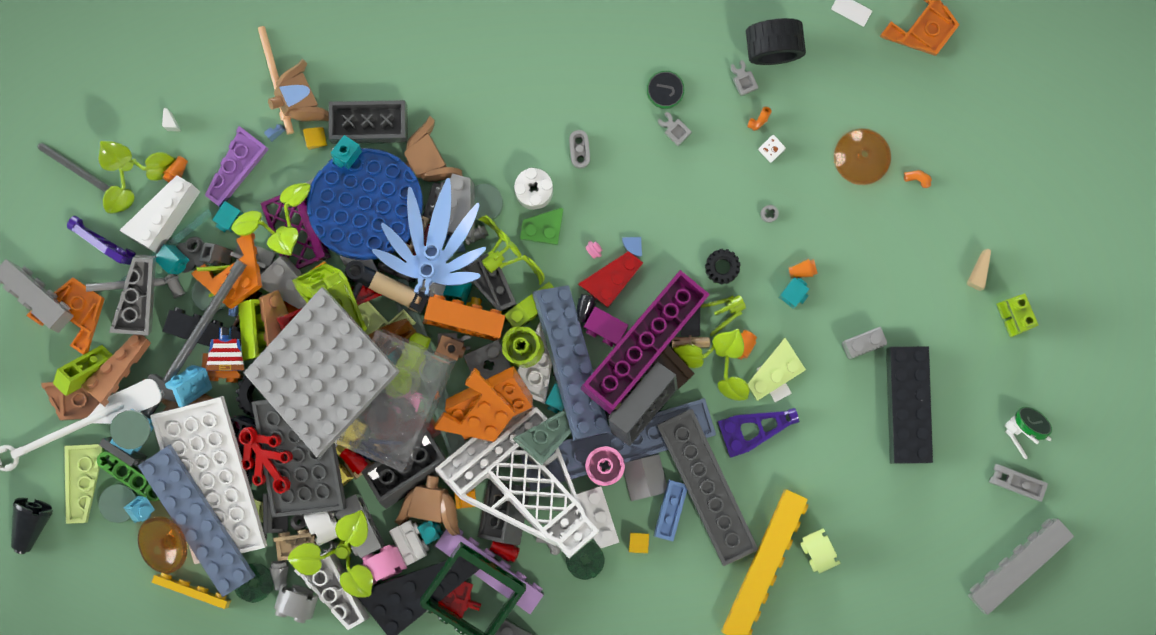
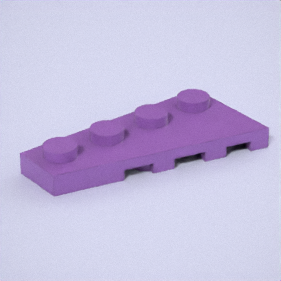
M240 126L236 130L237 134L234 140L229 145L226 157H223L220 163L221 167L218 173H215L205 194L207 198L219 207L222 206L224 201L227 202L269 150Z

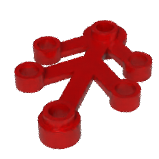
M252 427L243 428L239 434V441L244 445L242 465L245 470H249L255 465V472L252 477L253 484L260 486L266 482V477L263 474L264 465L274 479L272 485L274 491L279 494L287 492L290 489V480L282 477L270 459L288 463L293 459L292 453L290 451L277 452L262 449L259 443L269 444L270 447L279 446L282 442L279 435L265 436L258 434ZM252 449L256 453L255 461L251 458Z

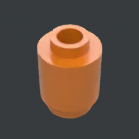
M747 330L741 333L744 341V352L738 358L740 360L743 358L747 359L756 345L757 337Z

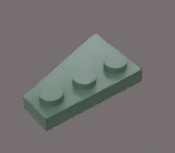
M565 410L530 428L528 431L517 435L513 440L539 464L543 465L571 433Z

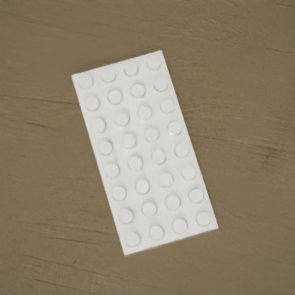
M224 396L150 415L160 451L168 445H172L239 551L245 553L265 548L267 542L245 469H243L241 453ZM190 548L194 564L200 563Z

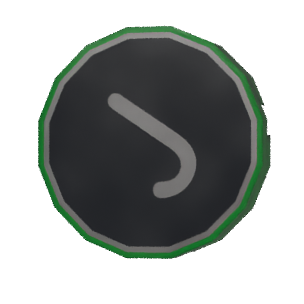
M660 71L654 74L647 85L648 98L656 107L661 109H670L676 106L684 95L682 79L671 71Z
M1022 407L1016 412V423L1027 435L1031 436L1033 434L1036 436V439L1044 440L1052 433L1050 422L1037 410L1030 407Z

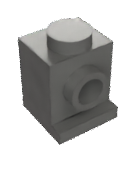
M204 243L199 261L213 266L229 265L232 261L230 253L233 250L217 244Z

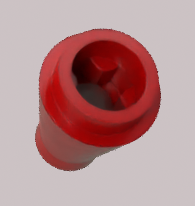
M348 447L339 455L350 470L357 475L369 464L365 461L366 458L350 450Z
M493 541L490 551L507 562L515 563L520 548L513 544Z

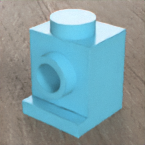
M143 496L136 497L123 507L134 523L147 520L155 510L148 499Z

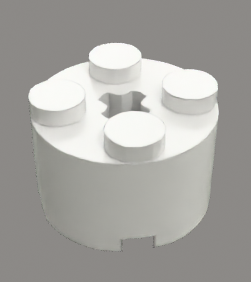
M528 168L516 178L514 190L518 202L523 207L533 210L545 207L551 201L553 196L552 181L543 170ZM537 186L538 191L531 192L530 187Z
M334 511L303 515L311 535L317 536V539L314 540L318 546L337 538L335 527L338 521L335 518Z

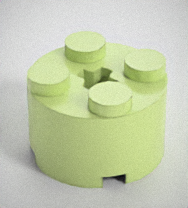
M824 528L803 537V542L800 543L804 553H809L812 558L809 560L813 571H818L819 574L841 564L839 560L835 561L834 559L837 557V554L828 536H823L822 534L825 532Z

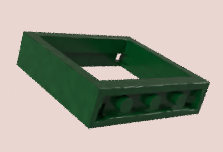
M460 541L421 597L420 605L426 609L427 613L437 615L438 619L444 624L449 623L454 626V629L462 635H495L526 591V584ZM459 556L513 590V593L485 632L430 598Z

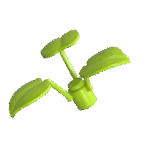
M100 141L98 157L100 166L107 171L119 169L122 183L121 188L111 186L105 192L103 197L105 211L110 214L121 212L131 207L134 202L133 192L125 189L124 171H130L135 164L140 169L146 171L148 179L158 181L163 179V172L177 158L167 153L157 152L151 154L146 159V166H142L136 159H132V153L128 147L116 142Z
M308 183L294 184L287 187L281 193L280 201L285 203L284 210L287 227L281 226L274 232L267 224L261 221V212L248 211L234 221L231 230L237 235L246 236L253 233L258 228V225H262L272 234L267 241L268 247L277 253L291 256L299 233L297 229L291 227L288 207L289 205L295 207L301 204L309 194L311 185Z
M484 215L478 219L491 227L499 237V240L488 253V256L481 261L484 267L492 273L498 267L502 269L506 265L524 260L536 274L539 285H541L545 280V276L540 267L525 254L522 256L518 247L510 241L508 235L500 230L489 216ZM503 240L506 243V247L500 252L496 251ZM510 248L517 258L503 263L502 261L505 259L502 255Z
M739 329L716 335L713 338L712 347L705 354H702L700 347L691 344L676 346L672 349L689 368L701 367L704 363L703 358H706L713 350H715L718 356H726L725 380L718 382L719 391L725 397L732 400L741 401L748 399L750 389L746 381L739 377L728 378L729 357L739 358L744 352V341Z
M362 510L346 515L337 522L335 527L336 535L342 541L339 542L336 549H332V551L320 556L321 549L318 545L304 543L294 548L289 554L288 561L298 572L304 575L316 574L322 567L321 559L336 554L338 558L346 559L348 571L340 576V584L344 591L355 597H369L372 593L373 575L369 568L363 565H355L352 569L350 568L351 545L354 547L361 546L368 536V523Z

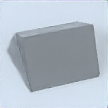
M659 454L624 463V475L631 501L665 493L667 483Z

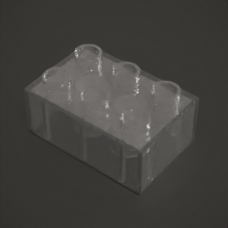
M376 330L372 341L400 372L334 443L398 471L405 472L411 469L456 360L387 330Z

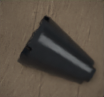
M17 498L14 500L11 547L14 549V552L25 554L31 551L52 515L51 505L36 499L34 502H28V498Z

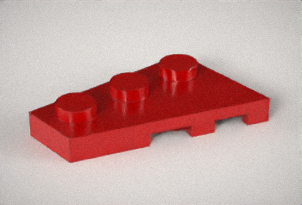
M628 251L578 283V285L608 308L643 265V262Z

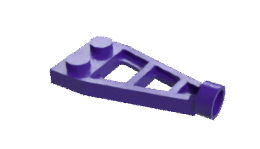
M72 216L67 222L69 230L78 234L102 253L118 263L131 265L132 259L136 255L134 251L128 248L124 250L86 228L83 220L77 216Z
M792 408L781 412L735 415L717 422L729 457L732 458L751 451L789 425L799 423L800 421L796 409ZM787 414H788V416H789L790 421H787V420H786V415H787ZM768 418L776 419L777 427L765 432L761 421ZM744 423H755L758 426L759 434L749 441L745 440L741 431V425Z

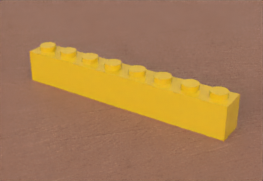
M784 489L758 547L759 550H757L723 625L722 633L726 635H752L753 629H751V626L760 617L761 611H759V608L768 599L769 593H767L770 585H774L777 578L775 572L777 568L782 567L785 560L783 554L792 545L793 540L791 536L800 527L801 522L799 518L808 509L807 498Z

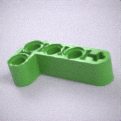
M102 452L98 455L97 464L100 468L148 500L160 501L158 497L155 498L152 495L153 489L140 469L134 465H128L110 452ZM106 457H110V458H109V461H111L112 463H117V464H116V465L107 464ZM123 466L128 470L125 476H122L120 473ZM138 477L143 478V485L141 487H138L136 484Z

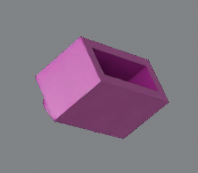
M594 307L584 325V329H586V334L593 338L599 336L603 339L602 342L613 347L622 339L629 325Z

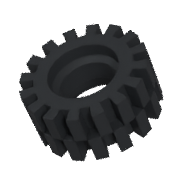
M729 249L715 250L710 254L705 264L708 278L712 279L714 283L721 285L735 280L741 266L738 256L736 257L733 251L730 252ZM722 259L730 264V270L725 274L717 272L715 268L716 262Z

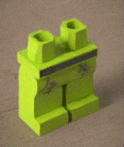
M1025 293L996 303L1002 319L1012 316V319L1004 321L1010 338L1039 326Z

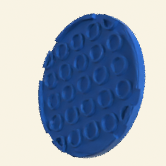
M362 148V153L349 170L344 166L342 168L338 167L333 163V159L328 161L329 163L322 170H319L311 183V189L307 197V213L316 236L331 251L350 259L371 260L378 258L372 252V249L390 254L395 252L382 229L381 223H385L405 243L411 238L407 211L408 187H411L421 216L423 196L414 172L400 158L379 149Z

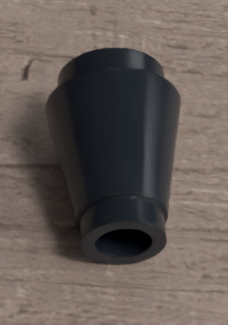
M581 294V297L578 298V321L586 323L596 305L595 297Z

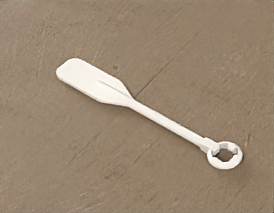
M153 379L143 380L109 396L107 399L109 403L106 407L100 403L88 417L17 449L10 445L0 446V453L6 452L9 449L12 458H14V462L5 467L2 466L3 463L0 458V470L12 471L18 465L20 456L89 424H111L116 415L125 410L134 409L142 412L157 405L162 399L158 384Z

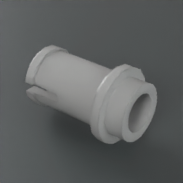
M478 225V228L474 229L475 242L482 238L486 239V236H488L484 225ZM465 240L466 243H467V245H470L471 243H473V242H470V241Z
M170 274L165 277L166 281L164 283L168 284L173 298L176 299L183 296L185 292L178 280L179 276Z

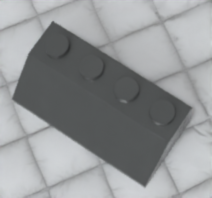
M426 429L384 456L398 463L399 467L378 460L363 470L362 474L379 503L387 509L404 498L416 486L427 483V475H439L435 468L445 461L446 457Z

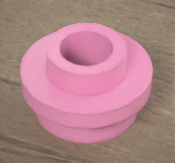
M589 241L585 247L588 253L594 259L601 257V246L596 241L594 243Z

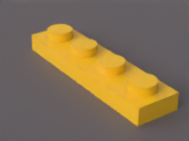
M161 572V574L154 575L151 582L223 609L229 608L231 600L226 599L227 595L222 597L219 592L215 594L210 593L208 588L200 585L197 588L190 585L191 582L184 579L174 580L172 575Z

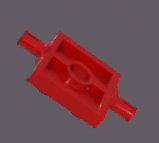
M466 581L438 602L462 619L468 608L479 611L482 604L471 600V591L474 584Z

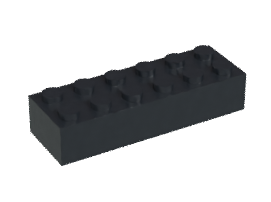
M929 346L889 347L886 349L890 464L933 463Z

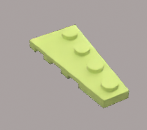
M99 444L64 446L66 524L88 523L100 470L97 464V457L100 453L104 452V448L99 446Z

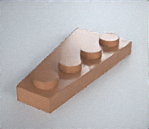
M134 334L81 387L106 407L109 403L108 397L111 393H116L121 379L129 375L131 372L130 367L133 363L139 361L151 342L143 335Z

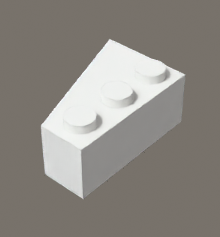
M600 486L577 494L586 517L599 530V533L594 537L599 547L604 548L619 543L602 487Z

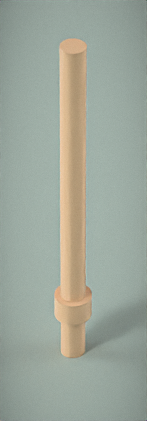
M261 26L258 27L273 86L276 89L279 75L266 28ZM280 108L281 112H279L281 121L284 122L287 135L293 134L291 116H284Z

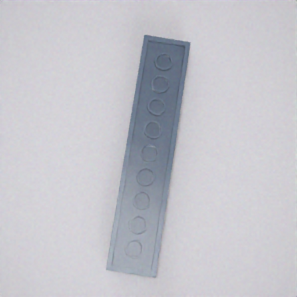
M705 398L658 412L630 447L611 432L575 441L573 438L563 441L559 446V450L570 479L587 475L585 469L587 457L594 449L608 446L616 449L622 455L624 463L668 450L657 425L691 408L705 437L715 436L716 432ZM520 455L522 463L525 464V455ZM527 458V464L533 465L532 462ZM556 458L546 468L561 483L566 480ZM608 461L600 462L599 464L602 470L610 468ZM527 469V478L538 479V469ZM540 472V479H546ZM528 482L531 491L537 490V483ZM540 483L539 489L551 486V484Z

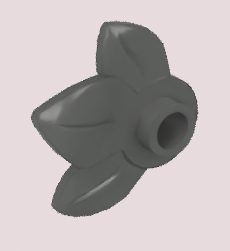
M191 237L186 243H179L176 246L189 259L183 273L192 271L195 266L201 267L205 264V262L199 261L204 244L203 240L199 237Z

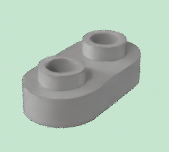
M576 130L571 133L569 138L571 162L574 167L583 169L590 163L589 141L584 131ZM581 138L582 143L577 144L575 140ZM583 157L584 161L578 162L577 158Z

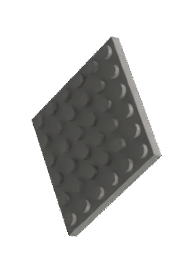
M321 287L245 370L244 374L316 457H321L395 378L400 370L325 288Z

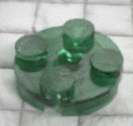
M589 541L570 559L566 556L568 570L573 576L582 580L595 578L604 567L605 558L603 552L592 541ZM585 554L591 560L590 563H586V566L582 565V561L579 560Z
M250 563L248 565L256 575L254 579H257L259 583L254 588V586H249L251 582L249 580L236 588L235 593L242 600L256 603L267 598L270 592H272L273 580L270 570L263 564Z

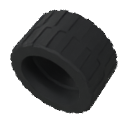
M770 19L752 24L746 29L748 57L752 64L777 65L800 59L806 54L803 23L798 19Z

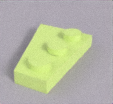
M786 338L782 340L748 382L749 389L756 401L806 370Z

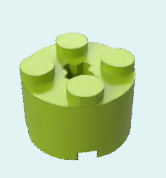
M513 327L505 333L502 340V352L505 358L521 368H528L537 364L545 351L541 337L529 327ZM522 344L525 345V349H524V350H522V348H521V345H522Z

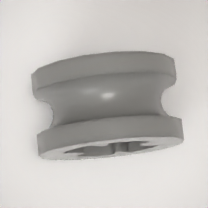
M773 205L765 206L760 213L762 220L768 223L775 221L779 214L777 208ZM766 209H767L768 211H770V210H773V211H774V213L772 214V215H774L773 218H771V217L766 218V217H765V214H767V213H765V210H766Z

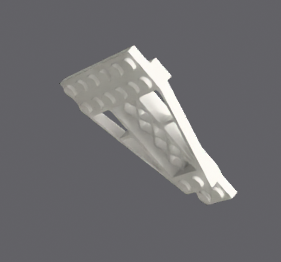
M533 406L513 416L495 442L472 437L435 468L439 476L461 500L554 546L557 545L569 559L599 533V530L586 517L580 505L559 447L541 465L513 440L517 435L547 420V417L537 407ZM514 455H525V464H513ZM511 457V463H505ZM527 458L532 462L533 465L527 464ZM556 458L559 461L570 493L546 468ZM499 467L511 468L510 477L498 476ZM513 468H523L524 478L512 477ZM527 469H538V479L526 478ZM540 472L546 479H540ZM486 478L490 479L504 494V497L492 507L466 495ZM500 480L510 481L509 489ZM512 481L524 482L523 491L511 490ZM526 482L537 483V492L525 491ZM540 483L551 484V493L539 492ZM553 487H554L559 493H553ZM514 495H523L522 504ZM525 495L537 496L536 505H524ZM539 496L551 497L550 506H538ZM553 497L564 498V507H552ZM505 501H510L532 525V528L496 509ZM527 509L536 510L535 518L529 513ZM538 510L550 511L549 520L538 519ZM552 511H562L552 519Z

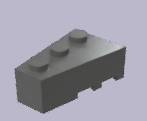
M487 253L461 270L462 272L480 274L481 277L472 283L496 310L505 312L517 304L502 269L498 267L490 273L481 261L488 256Z

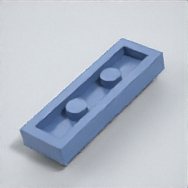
M668 480L653 536L674 541L687 493L685 484Z

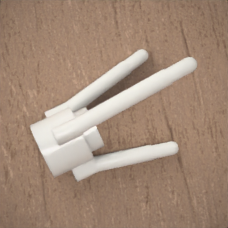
M1014 415L1004 425L1007 428L1005 432L1010 436L1023 458L1027 459V455L1014 436V433L1018 435L1023 432L1016 423L1015 419L1017 416ZM1024 433L1033 442H1035L1036 444L1039 443V441L1033 435L1029 436L1026 433ZM1049 436L1046 438L1048 441L1052 440Z

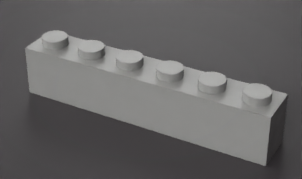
M1047 519L1041 525L1043 527L1041 530L1030 534L1027 537L1028 541L1024 545H1018L1013 550L1014 554L1010 558L1006 557L998 564L999 568L988 572L981 584L977 583L970 589L971 593L968 597L982 613L988 615L1074 537L1059 519Z

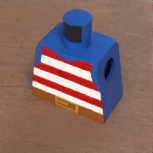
M219 328V339H211L206 371H244L239 339H231V328Z

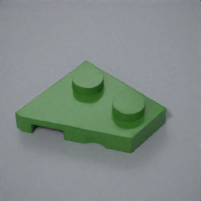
M563 208L524 219L520 240L558 245Z

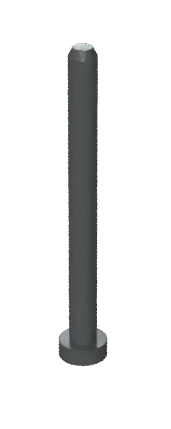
M38 144L37 147L40 151L103 192H106L111 187L45 144Z

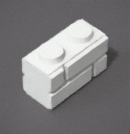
M412 520L389 531L406 566L427 556V551L430 550L428 544L426 545L419 536L420 532L417 528V522L413 523Z

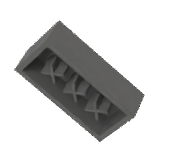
M406 101L329 102L330 142L337 144L345 135L357 144L407 143L408 108Z
M659 362L648 368L645 373L646 376L642 381L638 380L632 393L630 395L627 394L622 399L621 406L618 409H614L609 415L611 433L629 447L678 389L676 374Z

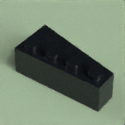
M175 307L174 311L169 310L162 332L188 340L202 316L194 313L192 317L186 315L185 310ZM212 319V322L209 323L197 343L210 347L211 339H219V328H226L223 327V322ZM231 325V339H239L241 347L240 328Z

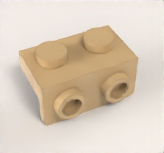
M309 529L297 531L298 535L291 536L290 532L278 533V537L273 538V541L276 542L278 561L288 560L291 551L301 544H316L314 540L316 539L315 535H311Z

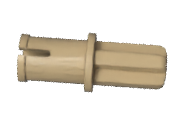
M691 335L689 337H674L672 339V349L686 344L696 345L700 348H710V338L691 337Z

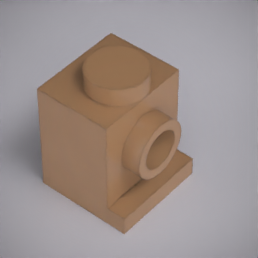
M442 334L435 353L457 361L458 357H463L466 348L463 347L464 342ZM449 345H453L455 347L454 352L448 351L447 348Z

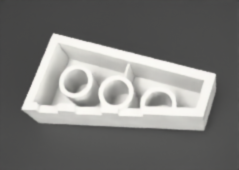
M176 176L127 222L120 231L157 254L169 240L200 191L188 181Z
M336 554L321 559L322 567L316 574L304 575L296 569L294 570L298 576L302 577L305 584L310 589L312 588L319 596V599L331 609V612L347 630L371 618L360 600L348 594L342 588L340 576L346 571Z

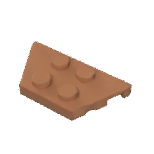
M53 382L41 383L42 388L45 389L50 398L51 405L56 409L57 416L62 421L84 419L100 404L82 387L65 396Z

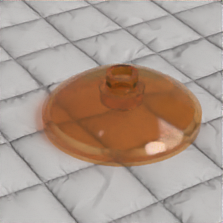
M855 129L846 133L838 141L834 151V163L839 174L847 181L857 185H868L878 181L886 174L891 163V151L887 141L879 133L870 129ZM862 151H866L868 156L863 157Z
M162 516L152 517L141 525L138 533V547L145 562L152 569L160 573L168 574L180 569L187 558V543L178 525Z

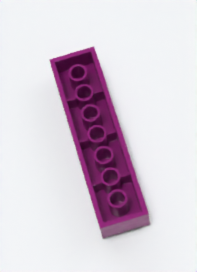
M680 270L586 380L580 390L610 414L710 294Z

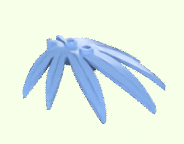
M447 178L436 202L429 226L427 243L424 246V231L419 206L412 188L408 187V222L416 255H412L405 242L385 223H381L387 239L406 263L398 257L381 250L372 249V252L384 264L396 272L418 279V284L414 289V292L419 294V290L423 287L425 280V296L430 295L429 287L432 282L441 285H462L479 279L481 275L473 272H451L460 270L473 263L486 251V247L463 254L448 264L446 262L459 249L469 234L480 205L476 203L452 234L445 249L442 250L451 215V181Z

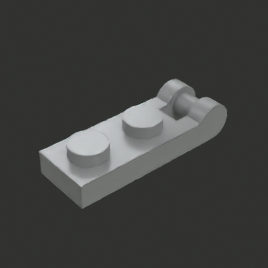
M995 464L993 469L995 473L990 478L989 483L1042 502L1048 483ZM1003 473L1008 475L1006 481L1000 480Z

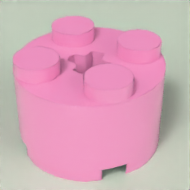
M603 446L594 449L588 455L585 469L591 481L601 486H609L620 480L624 473L625 464L622 455L616 449ZM605 461H608L610 470L606 469L605 472L601 471L602 467L599 466L600 462L604 463Z
M387 545L379 549L381 553H371L362 558V565L369 568L373 575V585L377 584V581L380 579L383 581L403 572L402 570L407 569L402 555L395 545Z

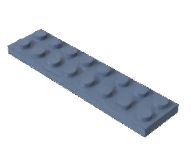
M569 285L534 291L532 293L573 440L611 432L605 410L580 390L582 385L592 375L593 368Z
M171 444L138 465L222 597L256 576Z

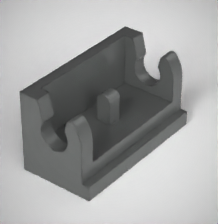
M263 494L264 533L288 532V516L272 518L268 494Z

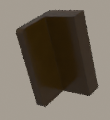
M667 346L652 363L655 365L659 362L676 374L678 389L695 374L670 346Z

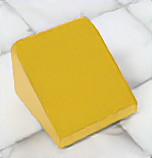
M323 127L303 129L306 146L309 150L327 146Z
M630 532L629 552L648 553L649 534Z

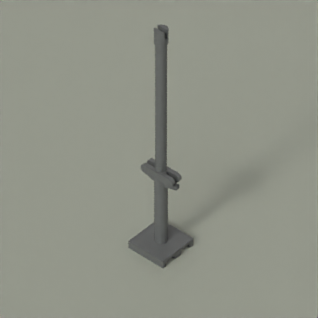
M236 260L227 278L164 378L157 374H150L148 376V379H153L158 384L162 395L161 401L167 399L176 402L173 390L166 388L165 383L170 381L173 376H176L234 283L247 265L244 262ZM160 403L141 413L150 419V415L154 414ZM112 437L102 438L99 446L130 466L133 464L138 465L148 457L140 451H135L131 455L127 454L110 443Z

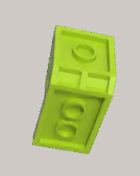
M325 263L292 280L295 288L306 303L309 302L321 287L325 288L362 330H367L349 282L341 270Z

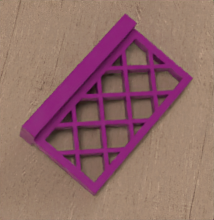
M280 195L260 203L268 226L274 232H276L275 224L277 219L285 222V227H287V221L279 218L280 212L284 207V203L277 202L280 201ZM307 197L301 204L292 208L288 207L291 210L289 214L290 222L294 212L301 216L299 226L291 223V226L296 227L298 233L303 230L308 235L305 243L297 240V243L304 246L300 256L292 253L293 256L299 258L296 263L297 269L331 258L328 248L319 240L311 227L307 213ZM273 203L279 205L275 215L269 213L268 205ZM307 247L314 251L315 258L310 260L303 258Z

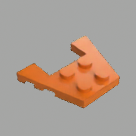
M924 0L929 5L908 32H905L891 21L880 37L936 56L958 28L959 23L947 6L943 5L941 0Z
M254 232L241 236L236 240L244 254L238 260L244 262L247 266L223 301L230 309H233L262 287L259 264H257L256 260L257 247L254 246ZM234 263L215 277L212 271H197V269L191 274L212 294L216 295ZM203 264L201 267H209V266H208L207 264Z
M72 277L54 293L58 296L56 299L59 302L63 301L71 308L69 311L74 316L70 321L81 328L70 346L84 355L89 351L105 298L95 291L86 292V285ZM31 311L26 315L39 325H44Z
M474 368L466 379L465 385L481 393L462 421L443 412L435 423L434 429L495 442L514 416L515 409Z

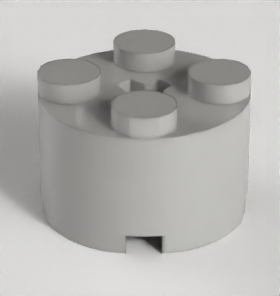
M281 584L274 606L275 614L280 617L290 616L296 622L305 623L306 620L312 619L319 596L317 594L313 595V590L299 585H292V588H288L287 584Z

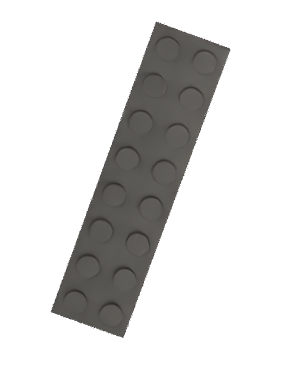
M691 408L658 424L657 427L722 565L726 566L759 550L693 409Z

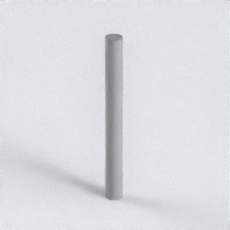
M155 278V286L166 285L164 283L165 278ZM126 281L86 284V292L123 289Z

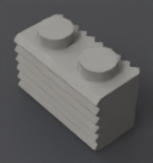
M881 327L842 342L847 358L850 360L887 345Z

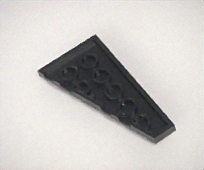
M459 556L430 598L436 602L441 601L480 569ZM446 561L372 586V593L369 597L357 598L386 635H398L426 612V609L420 605L421 597Z

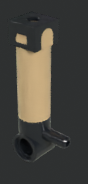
M353 260L345 268L346 278L349 281L356 282L352 289L355 299H357L362 287L365 286L408 307L409 310L418 314L422 313L429 299V296H425L424 292L419 290V294H417L413 288L363 265L360 261ZM351 267H358L360 274L357 276L352 275L349 270Z

